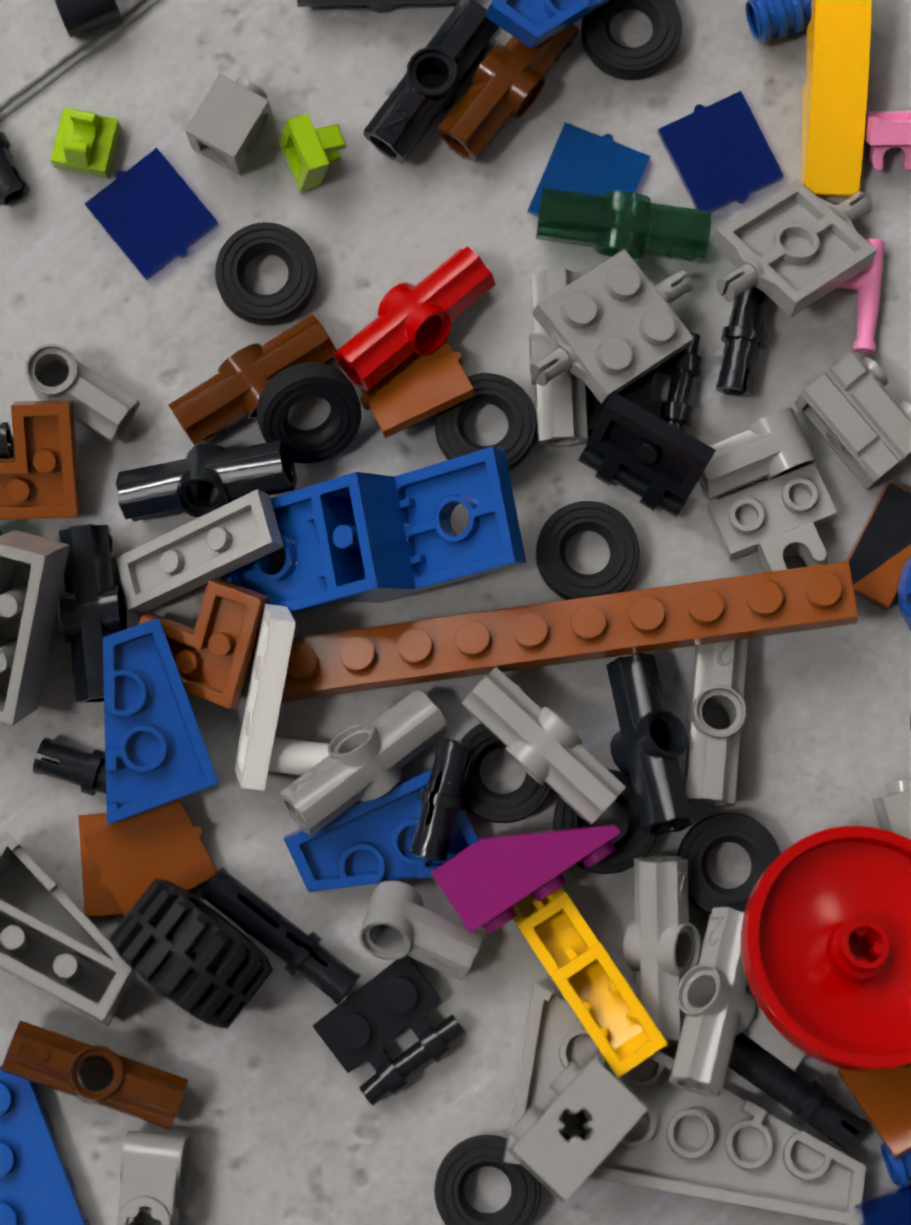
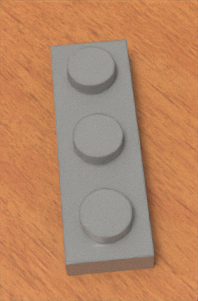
M257 489L117 557L116 562L128 609L143 614L208 583V580L230 573L284 547L270 495Z

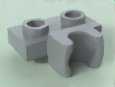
M815 463L708 504L709 516L729 561L757 551V558L763 572L786 570L787 567L784 559L790 556L801 558L807 567L828 564L827 552L816 527L836 520L838 512Z

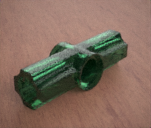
M543 188L536 239L594 247L595 252L608 257H612L625 249L632 259H640L645 255L703 263L709 242L711 211L652 203L651 198L645 195L627 191H607L602 193V196L576 191Z

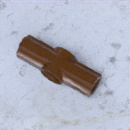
M573 23L533 49H530L513 36L505 46L499 44L494 47L476 70L471 81V88L438 127V135L457 155L476 163L512 117L515 119L520 118L529 109L544 86L545 76L578 37L579 28Z
M311 314L264 345L255 343L237 351L220 365L218 374L173 401L168 406L193 445L205 444L244 418H257L259 396L265 385L277 373L290 366L306 362H318L329 365L336 361L333 353L337 349L321 323Z
M21 1020L13 1035L1 1068L3 1072L75 1096L84 1103L98 1104L169 1130L173 1125L189 1080L120 1056L106 1046H92ZM93 1059L105 1062L112 1072L110 1085L99 1091H91L83 1087L78 1078V1070L81 1065Z

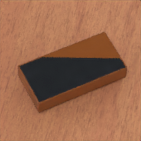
M888 481L883 487L846 561H849L854 594L885 610L889 608L898 591L897 585L903 565L911 556V492L891 481Z

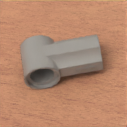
M45 344L37 347L26 361L25 374L35 395L41 401L73 400L74 419L112 444L127 429L140 406V402L76 360L67 348L58 344ZM53 364L66 366L69 369V374L61 385L48 387L40 383V376L48 366Z
M786 408L769 414L746 427L747 431L710 445L716 451L699 479L702 489L706 492L710 501L764 478L771 480L816 461L793 408Z
M386 881L374 888L359 939L363 948L374 957L383 960H397L407 955L462 981L470 970L473 960L479 951L483 935L475 931L470 933L466 927L424 908L422 896L409 884L400 881Z

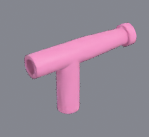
M871 238L865 240L877 250L872 265L837 287L858 290L856 341L853 342V351L859 354H873L876 352L874 337L880 304L885 241Z

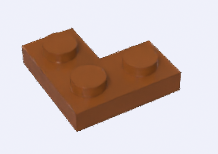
M73 400L14 402L11 405L15 458L0 459V520L78 517L81 513Z
M220 578L208 580L195 629L153 613L142 615L139 624L159 618L186 693L231 709L239 705L259 635L264 604H268L269 596Z

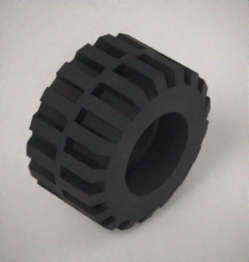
M155 879L110 936V940L118 955L152 987L195 1018L208 1025L228 1029L273 971L267 956L247 936L194 895L175 883L166 880Z

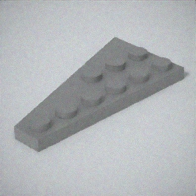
M537 983L532 985L503 1162L521 1165L507 1151L516 1140L509 1133L514 1124L532 1105L542 1112L557 1095L549 1086L573 1060L582 1067L586 1061L595 1058L641 1101L648 1110L588 1178L837 1224L859 1225L866 1165L803 1130L799 1131L767 1113L765 1109L748 1100H743L724 1088L720 1092L719 1097L702 1096L677 1088L669 1082L674 1059L660 1051L655 1052L617 1078L568 1002ZM562 1112L559 1121L565 1126L559 1130V1133L563 1139L566 1140L574 1136L583 1139L586 1133L580 1127L586 1121L583 1115L578 1112L568 1116Z

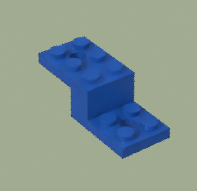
M492 446L398 476L354 472L270 498L286 553L284 567L277 573L272 567L270 553L227 573L226 576L228 582L269 596L268 604L286 606L291 615H295L338 602L381 603L526 563V557L505 449ZM462 503L468 511L469 522L463 533L457 535L451 526V514L454 508Z

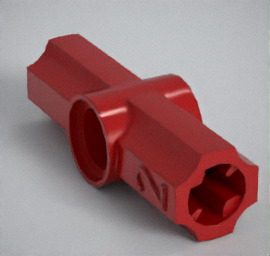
M469 247L458 250L416 286L405 282L391 288L379 304L378 317L333 353L338 365L359 389L369 391L414 352L422 356L432 354L448 339L453 326L452 321L496 285L492 272L485 266L478 254Z

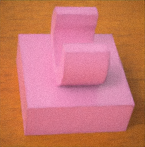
M866 111L864 139L871 145L869 160L875 170H882L883 156L888 149L893 147L901 149L900 165L904 170H911V111Z

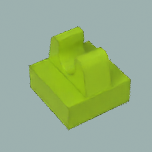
M63 108L50 159L54 168L108 179L121 129L118 119L88 111Z
M308 113L287 119L279 141L280 148L299 193L320 187L329 165L341 160L342 156L339 150L347 146L338 124L315 129Z

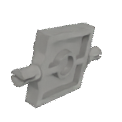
M796 180L717 229L713 246L738 268L717 281L719 294L721 296L726 294L725 300L732 301L749 288L757 287L790 317H793L872 265L877 250L857 233L852 222L863 215L870 213L872 208L870 199L867 196L863 198L864 193L858 191L839 205H833L817 197L799 180Z
M624 249L539 302L532 315L548 334L553 352L530 365V373L533 379L540 374L536 382L540 386H545L549 381L569 370L570 373L585 382L601 404L611 398L614 392L619 393L686 349L692 342L694 337L673 312L670 304L692 290L693 284L690 277L682 281L687 273L683 270H678L669 278L655 285L645 276Z

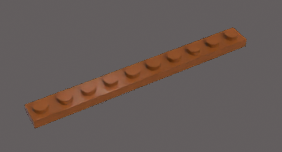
M849 561L296 637L292 641L281 702L489 674L495 667L501 672L857 624L858 612Z

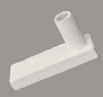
M264 604L234 767L240 786L243 789L265 791L268 772L304 775L330 755L328 753V743L275 737L296 624L286 606Z

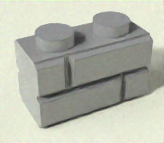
M852 351L804 389L794 404L867 490L911 455V404L906 401L898 404L884 387L888 384V379L880 366L869 357L861 360Z

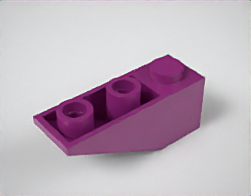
M604 824L481 837L439 865L431 874L469 932L472 933L483 926L487 934H490L517 916L512 906L532 893L535 899L540 901L564 885L567 881L562 875L563 871L580 860L586 868H589L616 850L611 839L619 835L620 831L615 824Z

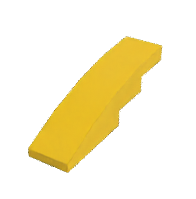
M811 0V20L807 26L806 83L802 88L801 183L817 197L850 198L860 189L869 80L872 0Z
M562 887L540 901H537L531 893L512 906L517 913L513 921L617 1078L668 1044Z

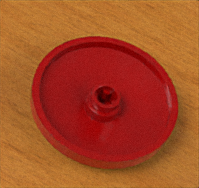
M842 826L829 828L799 840L778 856L762 873L753 887L743 914L741 927L742 962L748 984L757 1004L768 1021L792 1045L805 1054L834 1067L852 1071L874 1072L896 1069L911 1064V840L891 831L875 827Z

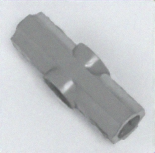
M557 268L531 274L532 312L539 302L578 279L580 272L570 271L566 268ZM534 316L533 334L529 335L530 365L553 352L548 334ZM569 370L561 373L545 386H540L536 382L540 374L534 379L531 375V385H536L538 445L572 447L577 444L587 443L585 382L570 373Z
M748 638L696 645L691 706L686 716L688 746L684 788L689 803L711 807H732L735 805L741 726L744 724L746 717L743 696ZM711 703L722 706L729 715L728 727L725 729H714L707 725L702 717V707Z
M497 667L487 674L462 702L461 705L506 746L504 751L519 767L540 785L546 783L590 825L599 818L626 788L581 746L583 743L581 738L559 716L545 706L541 709L516 683Z
M415 690L371 724H356L339 733L328 746V753L330 755L280 792L282 800L280 801L289 816L299 825L301 830L312 837L357 801H371L388 793L400 780L401 772L399 769L433 744L439 737L446 734L445 727L448 723L440 709L434 705L426 693Z
M667 855L634 858L635 920L630 923L624 936V959L627 966L632 971H636V997L664 1039L680 1040L686 1014L678 1006L676 1000L677 988L687 971L698 965L701 954L700 934L698 929L689 923L688 859H683L681 856Z
M716 907L712 909L698 965L687 971L677 988L676 1000L679 1008L686 1015L669 1082L681 1090L694 1092L702 1096L719 1097L720 1092L723 1090L734 1038L748 1027L755 1014L756 1002L753 994L746 989L748 981L741 953V927L744 912L730 907Z

